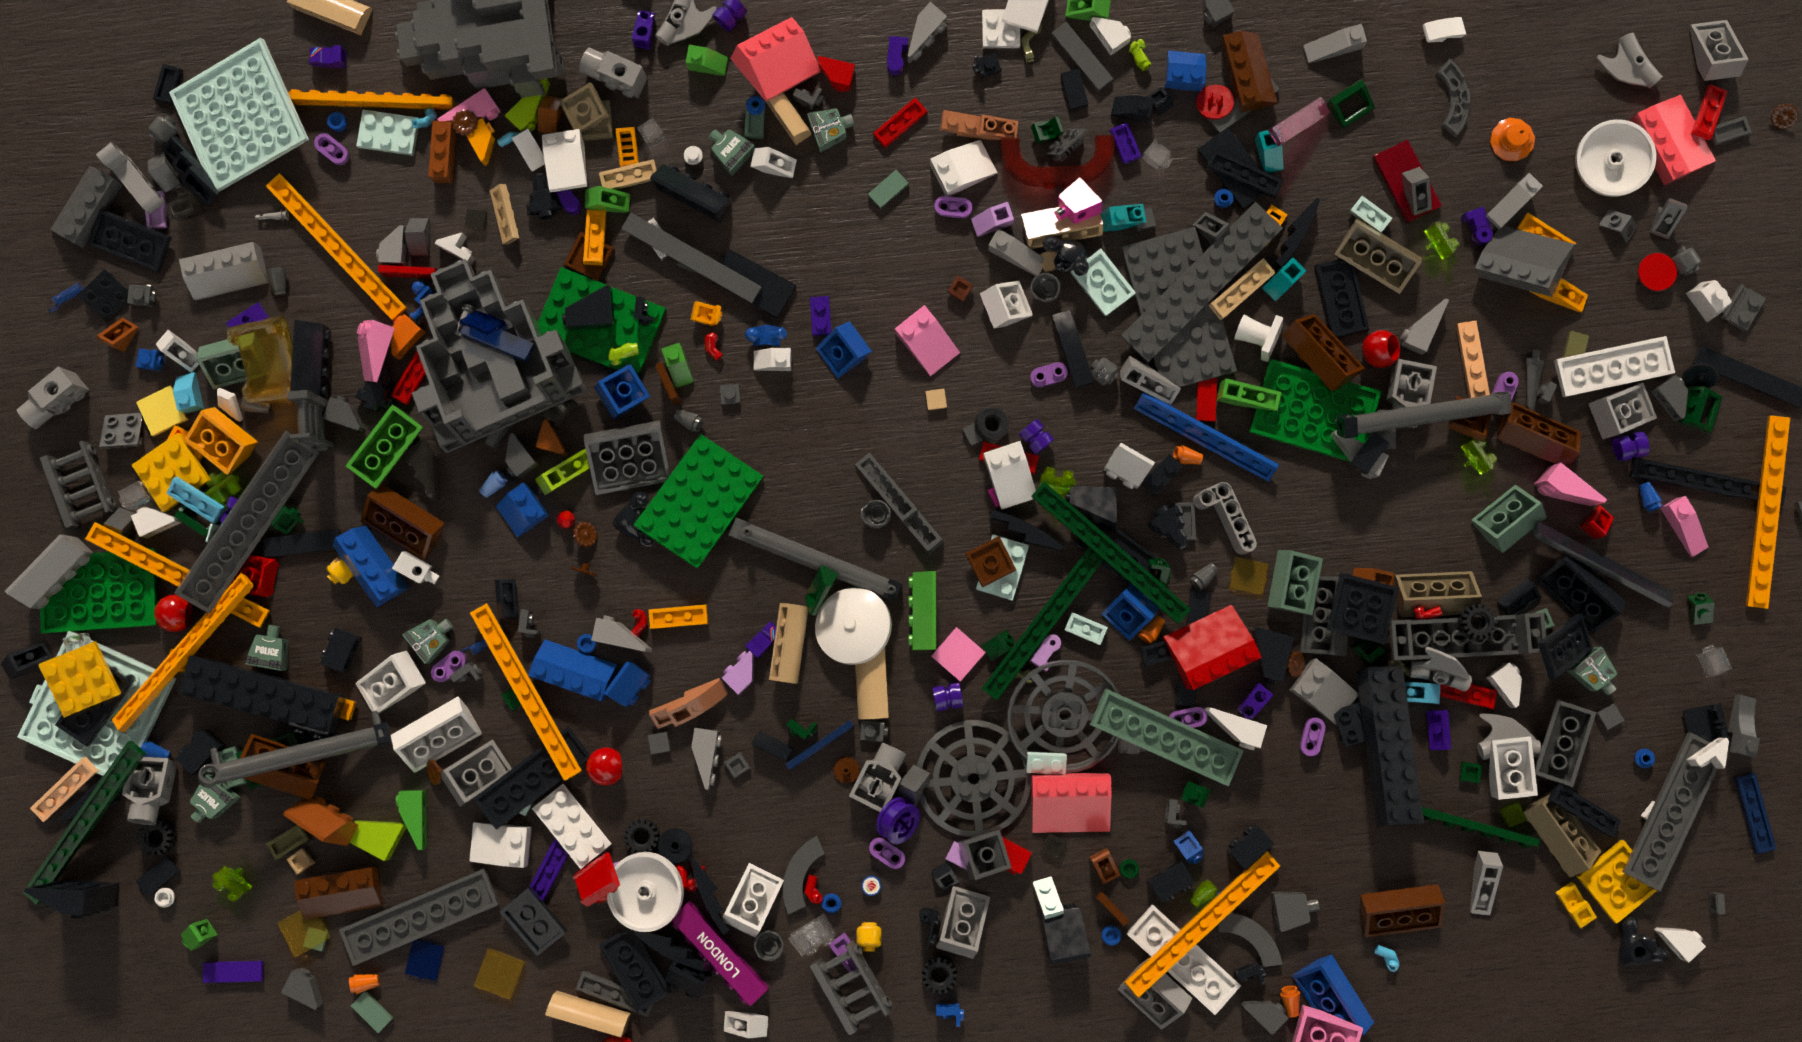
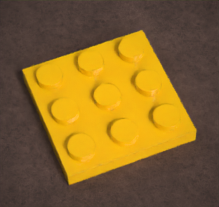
M181 433L175 434L132 464V467L162 512H167L180 503L166 494L174 477H179L198 490L212 481L188 443L184 441Z
M96 641L38 664L63 717L121 694Z
M1624 840L1617 842L1596 859L1589 870L1576 876L1613 923L1616 924L1656 892L1653 888L1622 873L1632 852Z

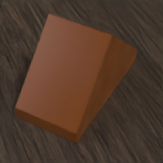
M547 95L544 97L538 107V132L545 134L558 132L563 111L559 101L563 98Z
M121 318L98 334L97 339L117 350L125 352L136 334L138 326Z
M547 419L544 420L536 447L540 450L567 456L568 453L551 422Z
M1106 848L1089 857L1103 884L1120 876L1115 862Z

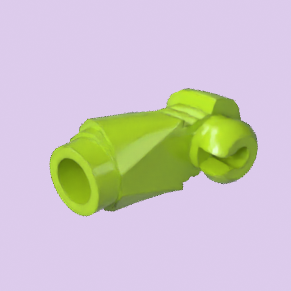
M1139 39L1137 42L1135 40L1129 47V53H1132L1136 66L1145 71L1151 66V63L1142 51L1146 44L1142 39Z
M627 343L616 349L612 347L608 355L611 364L617 366L621 364V358L638 355L637 343Z

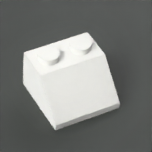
M1020 281L995 284L980 293L993 328L1005 327L1033 316Z

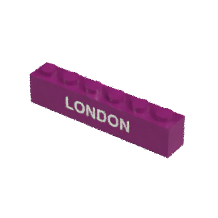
M691 901L679 910L676 917L672 920V926L678 932L682 931L686 936L685 940L690 946L695 945L699 950V956L704 961L708 960L711 962L712 970L718 976L721 974L726 979L724 982L731 990L735 989L738 992L740 1001L745 1005L748 1003L751 1006L768 990L769 986Z

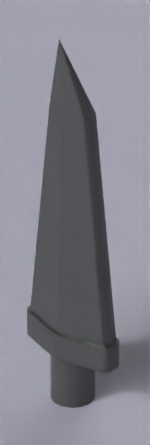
M1532 350V358H1526V404L1528 409L1534 411L1544 361L1539 360L1540 350Z

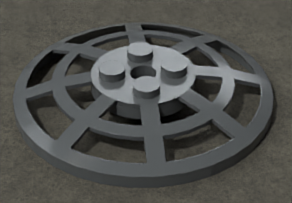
M1059 660L1037 667L1019 682L1009 701L1007 722L1014 745L1026 759L1027 752H1029L1026 748L1034 741L1054 753H1070L1086 747L1092 757L1079 763L1066 765V773L1078 772L1094 766L1109 755L1119 738L1112 735L1101 751H1097L1092 742L1097 738L1101 730L1095 727L1089 737L1083 731L1087 721H1092L1095 714L1088 712L1086 702L1095 697L1099 704L1102 697L1100 694L1105 689L1110 688L1112 692L1119 694L1117 688L1105 673L1084 662ZM1069 665L1067 675L1054 676L1044 681L1038 674V672L1052 666ZM1077 666L1094 672L1105 682L1094 687L1087 680L1075 676ZM1032 678L1037 686L1030 693L1026 705H1014L1020 689ZM1066 681L1064 691L1053 693L1048 686L1054 682ZM1074 682L1082 684L1090 691L1080 697L1072 692ZM1042 690L1047 699L1043 706H1033L1032 702L1035 696ZM1062 710L1070 711V715L1067 718H1061L1059 714ZM1013 713H1024L1025 725L1030 735L1022 742L1018 739L1014 729ZM1030 713L1041 714L1043 724L1036 730L1032 727ZM1048 730L1057 736L1056 745L1047 743L1040 736ZM1077 735L1081 741L1072 746H1063L1065 737Z
M965 720L946 726L928 741L921 752L917 766L923 768V763L930 749L939 755L934 767L933 779H928L925 788L934 787L935 793L945 809L937 816L927 804L923 793L920 797V802L929 817L939 826L957 835L975 837L1002 830L1019 816L1030 795L1031 773L1026 772L1027 759L1021 753L1020 756L1025 769L1013 770L1010 759L1002 750L1008 741L1014 745L1008 731L990 722ZM972 726L990 728L1003 736L997 744L986 739L973 738ZM964 727L965 739L954 742L945 750L936 743L939 738L948 732ZM974 744L985 745L992 750L984 758L975 755ZM966 745L967 756L959 761L949 754L954 749ZM998 754L1005 762L1008 771L996 772L991 764ZM944 760L953 767L949 778H939L940 768ZM971 773L979 775V782L977 784L969 783L968 776ZM1026 777L1024 795L1019 806L1016 808L1008 802L1013 791L1014 778ZM1009 779L1007 791L1004 797L994 791L997 780ZM940 786H952L956 795L950 803L944 798ZM991 797L998 803L991 810L981 813L980 801ZM963 799L973 803L974 814L964 813L955 808ZM1002 808L1012 814L1000 825L983 830L982 819L994 815ZM951 813L960 818L974 820L975 831L960 830L948 825L944 821Z

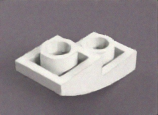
M1462 17L1446 18L1422 25L1427 42H1443L1446 38H1462L1466 35Z

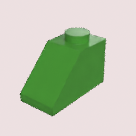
M1068 0L1065 16L1091 21L1093 17L1108 19L1111 1Z
M689 45L686 57L688 70L725 76L728 63L727 56L706 47Z
M602 186L586 189V209L606 210V212H629V193Z
M677 343L662 348L675 387L678 388L693 383L692 374L682 345Z
M208 919L189 925L181 934V937L183 938L184 946L193 951L218 934Z

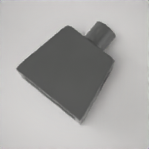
M1270 892L1276 927L1280 932L1309 923L1311 921L1309 913L1320 910L1318 900L1307 901L1306 894L1302 892Z

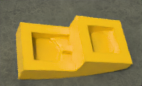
M1573 882L1555 892L1579 928L1584 927L1597 918L1589 903L1583 899Z

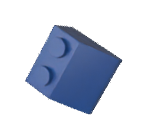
M1167 51L1164 88L1202 91L1206 77L1205 54Z
M850 321L836 327L816 347V350L837 378H840L854 368L872 352Z
M631 364L598 381L594 387L614 420L628 413L650 397Z
M525 483L510 491L496 506L517 538L549 517V514L529 485Z
M1130 583L1101 615L1128 640H1131L1155 616L1159 608Z
M627 661L604 694L625 707L633 706L639 698L637 694L640 690H645L650 684L649 678L651 675L634 662Z

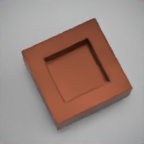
M957 275L947 293L964 302L974 285Z

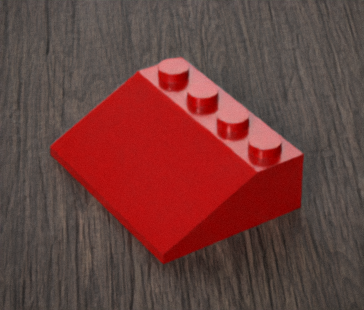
M1232 605L1163 636L1187 690L1197 689L1262 658L1254 639Z

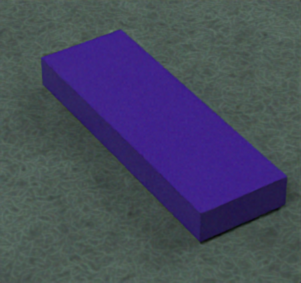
M264 960L203 963V983L264 980Z

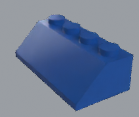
M367 526L352 528L335 538L333 547L347 564L376 608L410 588L402 575L392 569L394 564Z
M545 639L534 657L528 676L599 701H605L607 695L604 692L612 682L617 664Z
M1332 954L1315 960L1292 975L1311 1008L1322 1010L1362 1027V1035L1374 1024L1373 1019Z

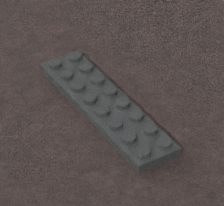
M1687 733L1622 873L1656 891H1661L1717 771L1711 762L1704 767L1690 766L1686 760L1710 743L1693 733Z
M484 868L341 928L339 932L351 963L354 966L499 905V901L487 870Z

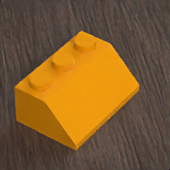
M215 407L200 411L184 439L185 442L226 475H230L251 455L258 441Z

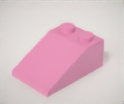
M925 305L895 328V334L930 377L960 354L959 350Z
M374 320L363 321L357 329L363 376L366 382L378 381L394 331V327Z
M1562 463L1547 467L1534 483L1539 493L1552 498L1587 506H1594L1607 501L1605 497Z
M1302 1005L1292 1042H1360L1363 1028L1322 1010Z

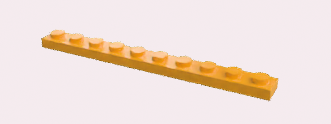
M291 89L288 92L293 105L427 109L432 107L437 110H452L457 106V102L453 97L447 94H441L440 97L431 94L414 96L411 93L395 95L390 92H385L384 95H377L374 92L358 94L354 91H347L346 93L328 91V93H321L317 90H309V92H302L297 89Z
M280 173L266 185L391 320L395 321L397 317L408 309Z
M1770 415L1767 418L1759 500L1746 599L1747 607L1768 609L1790 425L1789 417Z
M94 522L85 538L176 586L180 585L189 572V569L96 522ZM243 598L231 613L261 628L270 610Z
M240 573L225 590L210 614L206 612L113 717L112 721L118 731L125 733L134 724V721L147 709L164 687L172 681L179 670L185 666L189 656H193L199 650L201 645L250 592L254 585L246 575Z
M486 603L470 612L564 781L582 772L489 605Z
M1266 851L1124 981L1137 998L1280 867L1269 852Z

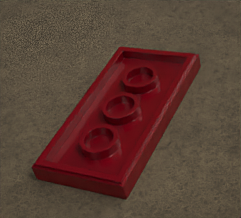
M1408 139L1373 156L1406 223L1442 206L1430 183L1432 209L1417 215L1412 214L1403 190L1402 173L1418 167L1422 170L1423 168Z

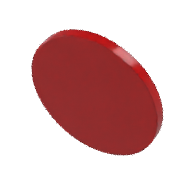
M1210 85L1198 94L1196 106L1199 113L1205 118L1212 120L1222 119L1233 110L1234 96L1225 86Z
M1653 253L1646 256L1640 262L1638 277L1646 288L1653 291H1662L1669 288L1675 282L1677 268L1669 256L1662 253Z

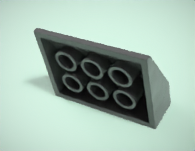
M1502 226L1496 231L1482 251L1475 270L1480 278L1553 297L1575 244Z
M660 420L584 434V444L595 495L663 483L670 476Z

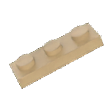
M654 159L599 172L602 187L617 190L651 181L650 177L657 168Z
M499 184L490 190L502 244H510L519 238L507 186L506 184Z

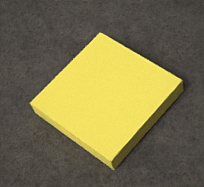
M171 385L136 402L151 436H157L173 428L174 425L177 426L188 421L185 413L177 411L173 395L174 387Z

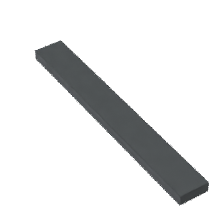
M630 213L621 228L626 233L753 304L762 289L760 285L633 213Z

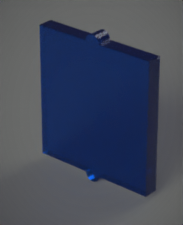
M476 311L472 314H467L465 318L459 321V324L489 335L494 331H499L500 328L506 325V322L481 311Z
M412 941L405 974L417 976L419 979L426 978L436 981L445 946L432 944L431 941Z

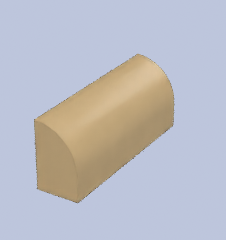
M353 0L287 1L295 10L358 35H362L373 8Z
M784 92L765 101L795 145L811 136V131Z
M1059 207L1022 214L1025 238L1030 249L1043 247L1044 239L1049 236L1060 240L1075 241L1103 235V223L1100 214L1077 224H1074L1068 217L1058 221L1054 211Z
M780 603L769 680L798 684L808 608L806 606Z
M884 648L872 660L855 665L858 719L889 718Z
M556 991L549 1002L545 1015L622 1037L626 1032L631 1012Z

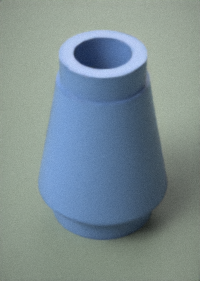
M499 470L491 472L479 489V492L488 498L506 486L505 483L508 480Z

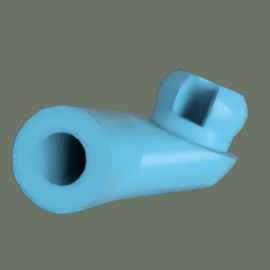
M427 108L424 112L426 115L424 118L413 119V128L428 127L437 118L434 108Z
M520 132L506 133L497 139L499 146L503 148L510 142H514L512 138L520 134Z
M1377 945L1375 954L1384 957L1389 971H1397L1399 960L1395 951Z

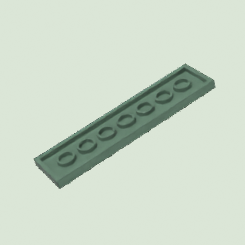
M1108 689L1104 690L1090 723L1093 727L1226 786L1230 785L1243 750Z

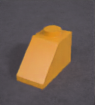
M481 118L477 120V129L474 130V133H470L467 138L480 161L486 166L489 163L495 143V138L492 134L495 130L490 122L486 123Z

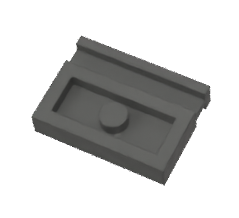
M1741 284L1731 298L1732 303L1723 311L1720 318L1726 319L1727 322L1744 332L1748 330L1766 298Z

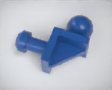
M416 281L412 285L413 293L418 295L414 300L420 304L414 313L411 312L409 314V318L415 323H418L420 321L419 318L424 314L420 300L435 292L422 281Z
M770 325L748 328L745 332L746 339L753 342V346H780V339H785L787 336L785 328Z

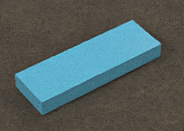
M179 477L173 478L166 493L213 524L218 523L225 508Z

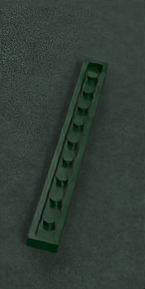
M1043 482L1031 495L1037 503L1174 622L1179 624L1191 610L1048 484Z
M1088 548L981 688L996 701L1103 562V559L1092 549Z
M128 741L26 888L57 881L146 754L133 741ZM23 891V893L36 905L42 903L41 901L35 899L34 897L30 896L29 894Z

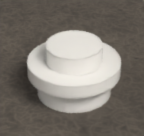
M690 146L685 150L684 159L688 164L697 165L702 161L703 154L700 148Z
M161 888L155 894V902L160 907H169L175 901V894L170 888Z

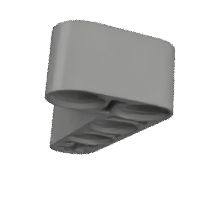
M110 142L96 154L100 161L116 174L148 214H152L165 203L130 157L118 146Z
M1227 482L1218 483L1202 490L1193 497L1194 506L1202 510L1214 505L1236 553L1243 555L1256 548V539L1230 484ZM1218 488L1222 489L1223 496L1218 493ZM1202 495L1207 498V503L1202 501ZM1226 506L1231 508V514L1227 512ZM1235 523L1239 525V531L1235 529Z

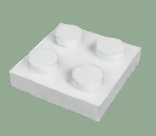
M1005 9L982 10L983 49L1020 48V28L1001 22Z

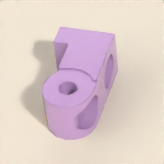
M1054 634L1048 635L1042 641L1030 662L1037 667L1046 664L1052 653L1060 648V638Z

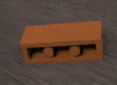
M432 121L428 177L436 183H453L457 133L453 129L451 122Z

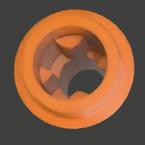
M1183 445L1181 447L1176 446L1173 457L1180 464L1200 465L1203 460V454Z
M1156 615L1140 630L1138 634L1140 639L1147 644L1155 642L1165 624L1164 619Z
M378 974L354 975V977L349 978L351 993L359 994L380 985Z
M1296 986L1283 987L1280 996L1287 1016H1299L1300 991L1297 990Z

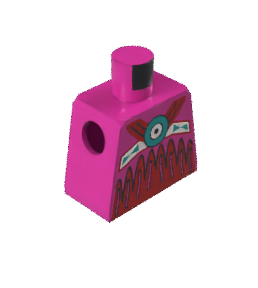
M1079 178L1059 195V208L1054 211L1058 221L1068 217L1074 224H1077L1102 213V200Z

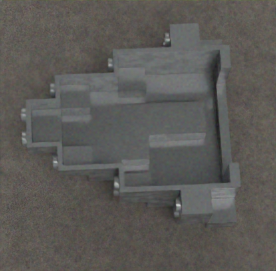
M429 0L416 3L417 10L413 12L411 22L396 24L395 38L397 43H399V49H397L399 60H402L406 66L421 64L423 73L430 80L464 74L468 77L470 84L472 83L477 90L511 84L512 86L514 85L516 93L525 98L537 95L545 96L543 83L539 84L540 79L565 74L563 57L553 41L548 0Z
M464 259L456 261L448 267L440 268L431 274L437 293L426 296V298L420 300L433 339L425 340L416 346L430 385L420 387L417 391L412 392L418 412L433 427L439 446L446 454L588 392L582 376L573 362L569 349L557 330L548 331L542 335L534 314L523 299L514 301L509 305L491 269L475 276L471 265ZM463 304H468L475 308V310H472L474 313L470 314L469 317L534 343L536 347L528 361H522L462 335H455L454 332L457 329L463 312L461 309L464 307Z

